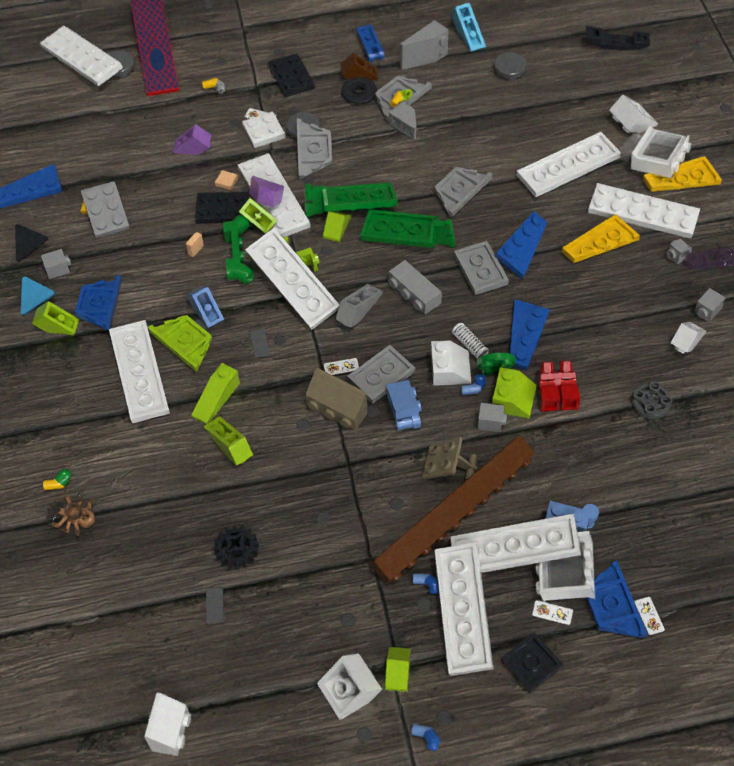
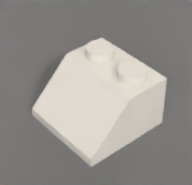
M622 95L610 108L613 114L612 118L618 123L621 122L623 124L622 128L627 133L632 132L638 135L646 131L649 126L653 128L658 124L639 103L625 95Z
M431 341L433 386L471 384L468 350L452 341Z
M360 654L342 656L317 683L339 720L368 704L382 690Z
M156 693L144 737L151 751L178 756L179 750L183 749L185 744V735L183 734L185 727L190 725L191 713H189L185 704L161 693Z

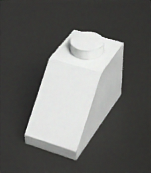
M692 322L681 323L671 344L675 345L674 349L681 353L691 352L704 336L706 330Z

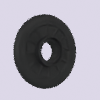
M353 78L344 83L341 92L347 101L354 104H363L375 97L377 87L374 82L367 78ZM357 89H362L363 91H362V92H356L355 90H357Z

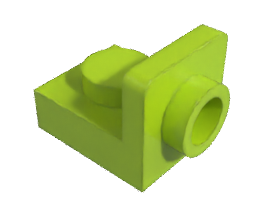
M311 247L295 252L306 266L311 265L314 272L318 271L317 264H319V258L316 253H313Z

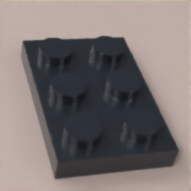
M298 53L268 62V67L285 98L315 89V84Z
M249 192L197 193L196 224L223 223L225 221H232L239 214L242 215L239 210L248 201Z

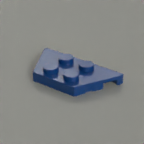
M115 276V280L105 283V280H101L94 284L82 286L75 309L76 317L110 330L122 282L121 276Z
M614 561L594 581L595 599L585 597L596 626L601 631L645 638L647 632L620 566L617 561Z

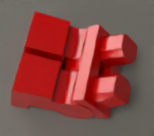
M570 360L559 361L560 370L553 371L552 361L541 362V371L538 372L541 412L558 411L559 403L561 411L579 410L581 398L578 385H576V374L572 370Z

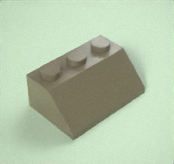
M316 368L306 392L307 406L313 411H319L324 414L328 419L340 422L345 428L356 430L368 414L367 393Z

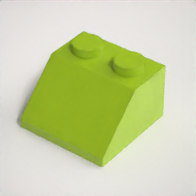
M500 367L492 404L503 405V413L530 419L537 385L518 370Z

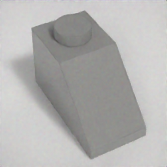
M401 102L389 112V125L413 140L416 139L415 109Z

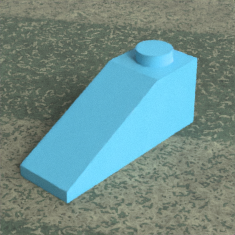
M470 3L455 7L451 16L458 33L470 52L485 48L486 45Z

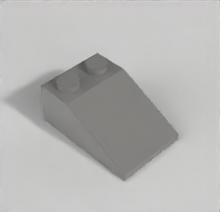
M434 20L400 43V68L404 70L434 63L444 58L448 53V29Z

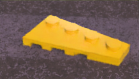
M705 156L679 164L678 171L674 172L671 178L650 173L643 176V181L651 192L720 185L722 179Z
M615 214L564 246L562 253L573 263L638 241L640 235Z

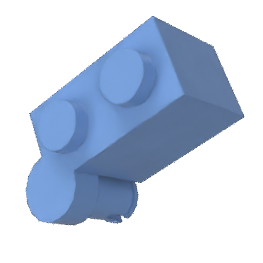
M409 380L387 384V398L395 419L397 431L408 428H421L419 412L422 411L420 401H416L415 387H411Z
M550 501L545 519L574 514L577 532H584L587 529V525L588 529L594 526L599 515V509L593 504H587L583 509Z

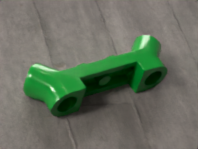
M239 214L232 221L223 222L225 242H232L233 255L232 259H226V271L228 281L238 280L246 285L252 282L254 271L242 263L245 260L244 252L240 251V248H243V239L240 236L250 228V223L244 215Z

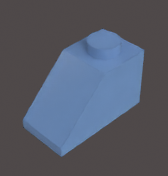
M201 286L186 294L194 311L207 328L224 320L207 286Z

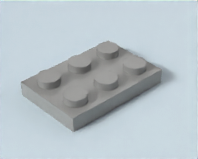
M115 181L81 190L96 238L130 229Z
M487 241L454 251V257L474 295L506 286L509 283L504 270L494 256L495 254Z
M389 345L349 374L347 380L354 387L366 392L367 399L373 404L387 394V384L404 381L415 372V367Z

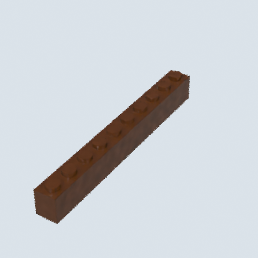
M521 435L513 439L371 561L369 565L384 583L390 580L395 582L403 575L401 571L405 567L410 569L418 562L416 558L420 554L424 556L433 548L430 545L435 541L437 543L441 542L447 536L446 531L450 528L452 530L457 528L462 523L460 521L462 517L466 516L468 518L476 511L474 507L478 503L483 505L490 499L489 494L492 491L498 492L504 486L502 482L506 479L510 481L518 474L516 471L518 468H525L532 462L530 458L536 453Z

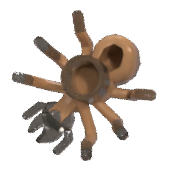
M64 490L67 506L64 509L63 504L55 500V504H49L53 509L47 508L51 516L46 517L53 521L57 518H62L59 523H49L47 526L60 528L68 519L66 528H62L59 534L68 533L72 523L74 524L76 535L79 536L80 529L78 524L83 528H89L95 523L96 519L91 511V506L96 498L93 497L88 501L87 507L81 509L82 490L78 491V503H71L68 491Z

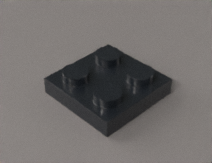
M535 632L501 657V662L529 694L562 669L564 665Z

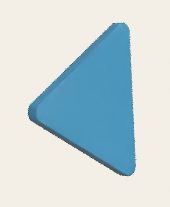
M24 276L22 278L21 314L26 315L54 296L55 292Z

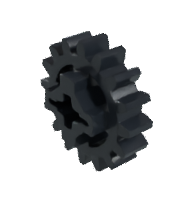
M233 525L232 530L226 527V533L219 532L220 539L214 540L216 546L213 549L216 553V559L221 561L222 566L228 563L229 569H232L233 565L240 569L241 564L248 567L247 561L254 562L253 555H258L257 548H259V543L256 541V534H252L250 528L245 531L243 525H241L240 529ZM247 542L250 543L249 550L247 549Z

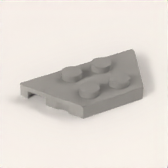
M397 76L375 92V98L386 120L389 121V112L394 109L390 105V101L397 91L410 89L412 91L411 98L403 102L411 105L432 89V83L427 82L425 85L417 83L418 80Z
M296 118L299 179H302L332 164L331 131L319 128L312 123L309 125L302 122V119Z
M455 167L435 186L434 192L449 216L453 217L493 178V173L488 172L485 175L477 173V170Z

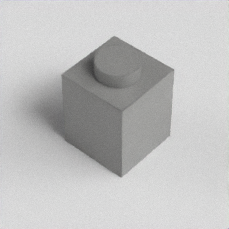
M62 249L41 255L49 280L70 273L68 266L71 263L68 255L64 256Z
M709 288L697 301L694 313L710 322L722 309L725 297Z
M481 403L478 429L501 432V427L506 425L507 414L503 413L504 406Z

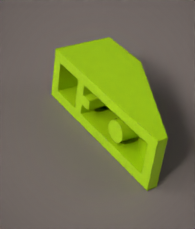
M221 363L210 377L191 416L204 424H208L240 384L238 371Z
M220 416L203 426L228 459L235 465L244 463L253 456L245 436Z

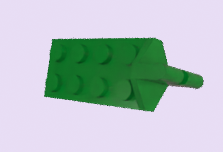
M391 182L325 187V185L312 186L310 183L304 185L305 200H307L305 201L306 217H311L312 214L327 213L328 211H353L379 207L390 208L397 206L398 203Z
M369 209L360 234L362 241L434 248L437 244L449 245L450 248L456 246L452 220L441 221L440 216Z

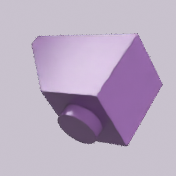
M195 124L175 140L173 152L175 154L199 155L209 149L211 134Z
M252 176L249 193L256 202L272 208L282 202L284 186Z

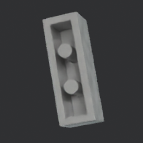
M406 260L389 271L388 282L393 289L396 288L404 299H408L415 309L421 311L424 315L441 304L442 292Z

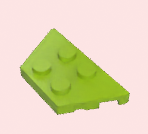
M187 315L178 317L175 320L164 321V325L157 327L150 325L147 327L148 331L194 371L197 372L212 342V335Z

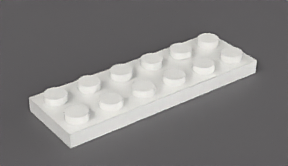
M65 26L59 28L40 43L44 50L97 86L104 83L123 68L119 61Z
M599 132L517 170L516 176L535 197H538L620 158L621 152L602 132Z
M269 153L238 164V170L249 189L252 176L284 186L282 202L273 208L260 204L277 219L272 229L275 228L281 236L286 237L310 228L308 218Z
M597 183L588 209V213L607 218L616 214L624 222L692 239L700 208Z
M275 228L245 249L311 330L339 309L338 302Z
M143 320L110 329L109 332L131 422L136 423L170 414L146 321Z
M574 514L451 536V546L476 542L481 573L581 555Z
M474 542L435 549L449 675L492 670L493 661L478 546Z

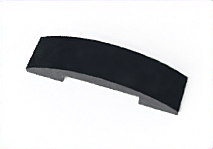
M586 26V40L603 48L637 50L650 46V34L646 32L634 31L632 36L602 33L601 27Z

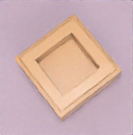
M222 170L215 181V186L232 190L238 180V175Z
M196 232L186 242L189 256L194 257L204 246L202 234Z

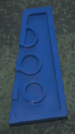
M52 164L0 188V208L62 192L55 165Z
M533 211L494 255L521 279L525 276L547 221Z
M514 300L510 354L515 356L516 364L514 367L525 371L528 370L550 309Z

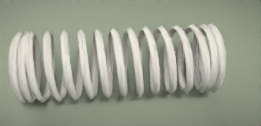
M458 323L453 328L452 333L477 359L482 354H488L489 349L484 347L485 345H482V342L463 323Z

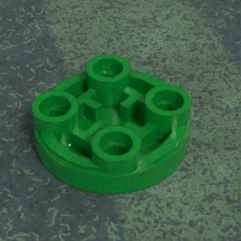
M491 353L477 359V367L482 371L483 375H491L493 372L499 371L500 367L512 369L516 364L515 356L509 353Z

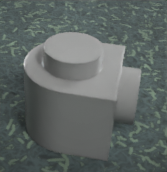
M681 239L674 240L670 243L666 256L678 265L688 258L692 248Z

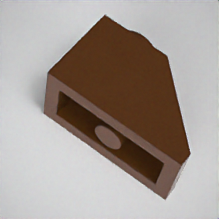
M354 52L340 64L341 74L345 79L367 78L371 81L379 79L377 67Z

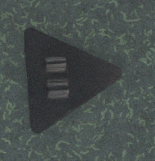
M16 224V260L18 262L22 261L48 241L49 238L46 235Z

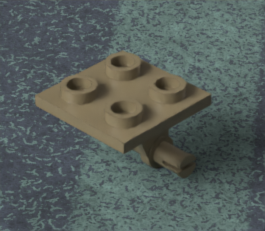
M461 437L432 442L429 446L422 478L430 479L455 474L456 467H460L467 471L464 479L467 480L477 471L476 463L478 456L470 454L468 462L459 455L463 440Z

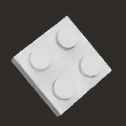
M273 112L242 121L243 128L254 148L285 138V133Z

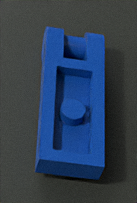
M372 24L358 27L357 34L367 55L368 62L378 58L379 60L384 59V51Z

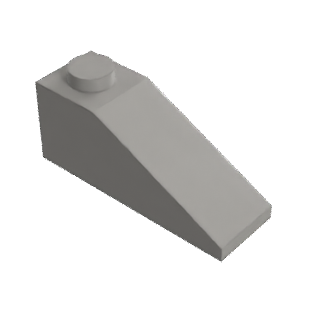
M369 284L363 286L341 300L336 320L344 326L353 327L364 318L380 298L383 291Z

